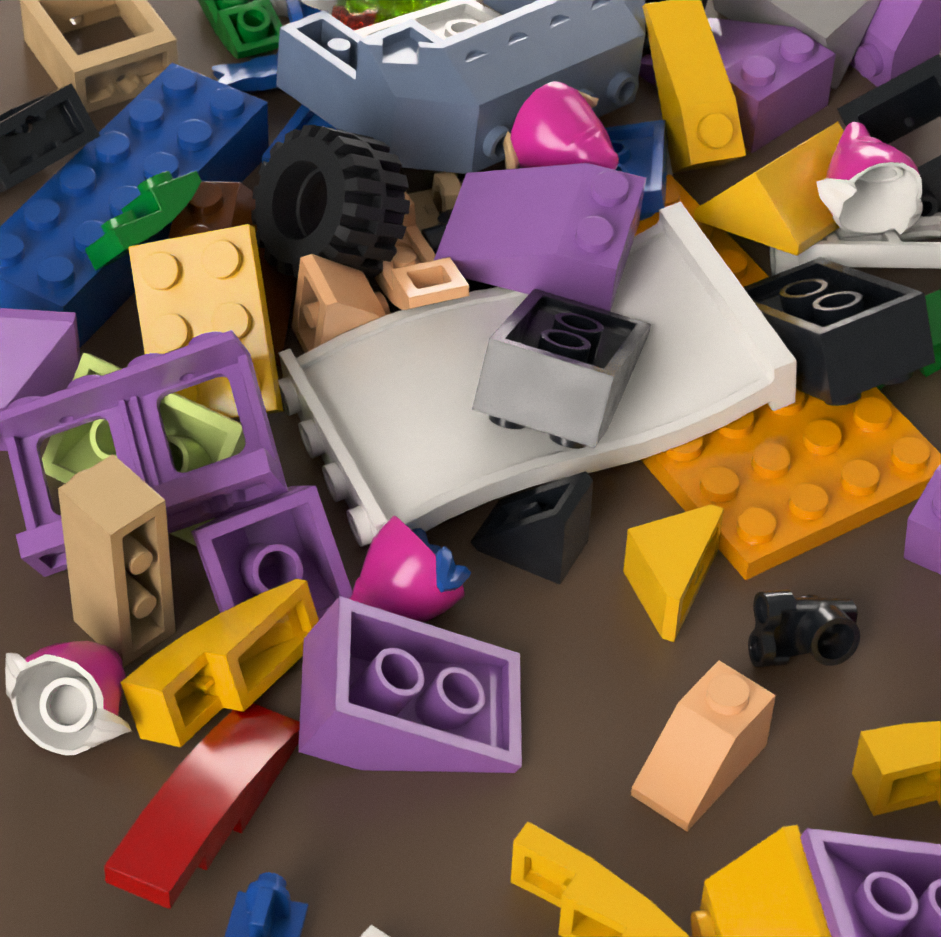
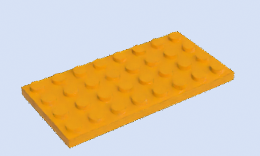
M668 174L666 179L665 207L681 202L694 219L695 209L700 205ZM655 212L654 215L647 219L639 220L635 236L657 224L659 212ZM695 220L743 287L769 277L726 231ZM877 387L862 392L859 400L841 406L828 405L823 400L801 392L796 388V401L791 405L773 411L768 403L722 428L681 446L641 459V461L685 512L711 504L724 508L718 549L745 580H748L919 499L935 470L941 464V453Z

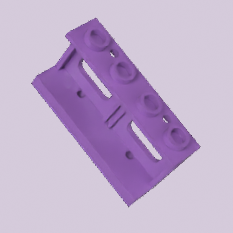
M232 330L225 333L207 332L198 335L189 342L188 346L165 354L150 353L141 355L130 361L126 368L103 376L87 375L79 377L70 382L67 389L44 397L29 396L20 398L12 402L7 407V410L0 412V435L6 442L27 530L15 534L22 560L43 577L66 570L67 561L61 515L56 514L54 511L40 454V446L46 438L99 419L108 421L117 458L165 499L168 534L288 492L251 355ZM217 377L227 378L231 385L245 437L244 449L237 455L189 472L181 473L176 471L160 413L161 400L171 393Z

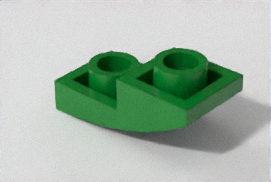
M198 0L216 35L236 59L279 48V33L282 24L270 0Z
M197 170L173 179L170 171H165L140 183L137 188L141 195L121 209L122 214L103 223L101 228L104 235L85 248L95 271L122 258L129 253V246L144 243L172 222L186 207L202 182Z

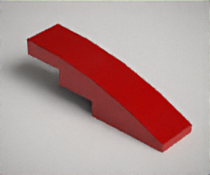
M254 703L244 712L233 710L181 762L141 812L104 865L106 883L171 909L197 867L208 870L232 830L242 834L299 743L300 721Z

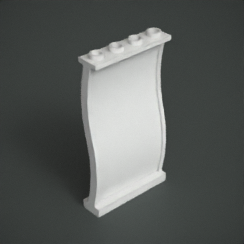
M681 202L659 209L658 223L634 237L611 312L650 323L651 327L609 428L595 448L587 445L579 449L565 447L553 442L548 433L529 427L523 429L504 428L491 422L488 418L489 415L472 410L489 338L529 295L501 287L469 292V296L409 310H400L382 316L340 334L295 358L291 349L279 352L283 378L279 380L282 406L286 414L290 416L297 413L302 421L298 426L308 454L311 458L321 456L325 463L322 466V471L330 494L336 502L343 499L347 502L350 510H347L349 525L357 543L362 547L371 544L373 537L394 515L411 530L422 528L426 532L450 518L523 489L560 480L585 471L592 473L635 462L681 446L728 425L768 403L773 411L791 405L796 401L797 361Z

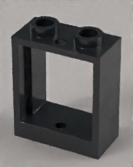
M938 54L837 108L845 126L847 127L851 122L861 123L865 125L871 137L889 144L940 117V55ZM941 155L917 167L922 179V217L933 216L936 212H941Z
M72 83L20 104L0 115V193L12 188L100 136Z

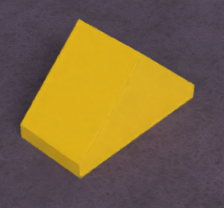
M713 504L632 527L627 531L623 572L663 639L671 642L675 641L718 552L724 512L722 507Z

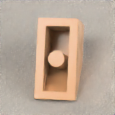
M314 254L300 257L292 329L305 353L340 334L391 314L386 298L379 291L374 293L363 271Z
M718 660L678 702L635 780L631 796L688 832L767 746L776 695Z

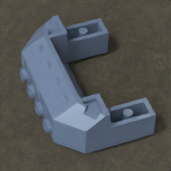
M483 0V3L500 13L501 16L445 39H442L412 18L362 37L323 10L280 27L276 86L336 129L383 141L390 147L389 153L398 156L402 163L401 167L462 174L478 172L505 160L503 142L507 131L511 133L516 116L524 102L536 89L554 81L562 82L580 92L598 98L597 106L592 108L597 117L635 101L639 86L638 77L645 40V18L643 12L645 0Z

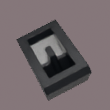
M585 471L500 499L471 540V544L481 553L560 585L588 542L593 479Z

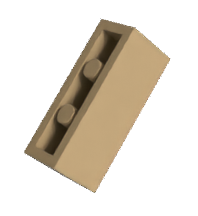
M112 454L93 467L75 474L67 483L58 488L74 622L97 643L116 650L120 655L124 668L176 633L166 501Z

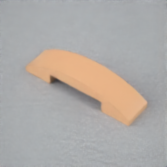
M405 191V200H410L409 214H405L403 225L407 228L403 240L398 239L395 244L397 253L391 262L383 261V271L374 277L386 297L402 310L469 296V285L452 259L448 257L434 260L436 254L416 226L415 205Z

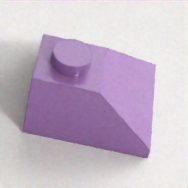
M0 308V412L7 410V407L12 402L20 398L29 396L44 397L67 389L69 383L74 378L81 360L76 313ZM0 435V451H8L5 439Z
M316 485L287 487V493L220 515L191 531L220 613L294 579L307 580L319 620L339 596L347 599L351 597L353 592Z

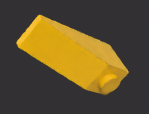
M667 0L644 4L643 12L661 112L667 128L668 151L672 173L726 165L746 156L736 98L701 0Z

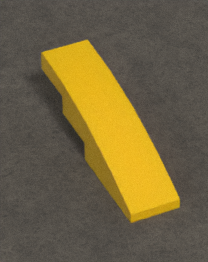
M527 821L514 839L510 882L561 908L558 935L562 937H690L652 901L596 860Z

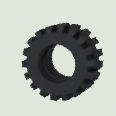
M306 125L303 126L302 130L293 129L285 134L284 143L276 142L270 150V160L268 162L263 161L258 172L261 178L258 186L254 185L252 196L253 199H256L255 209L251 211L252 224L257 225V245L260 248H265L264 258L270 265L277 266L278 272L298 278L300 257L314 254L363 271L366 278L367 276L376 277L383 271V261L391 262L397 253L395 244L398 239L403 240L407 228L403 225L404 215L409 214L410 200H405V191L409 188L407 176L399 174L402 163L398 156L389 153L390 147L383 141L323 126Z

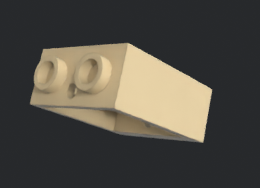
M20 0L25 42L58 88L72 83L87 113L135 98L171 63L178 65L177 39L147 0ZM121 16L136 37L77 55L62 34ZM125 75L121 81H116L118 77Z

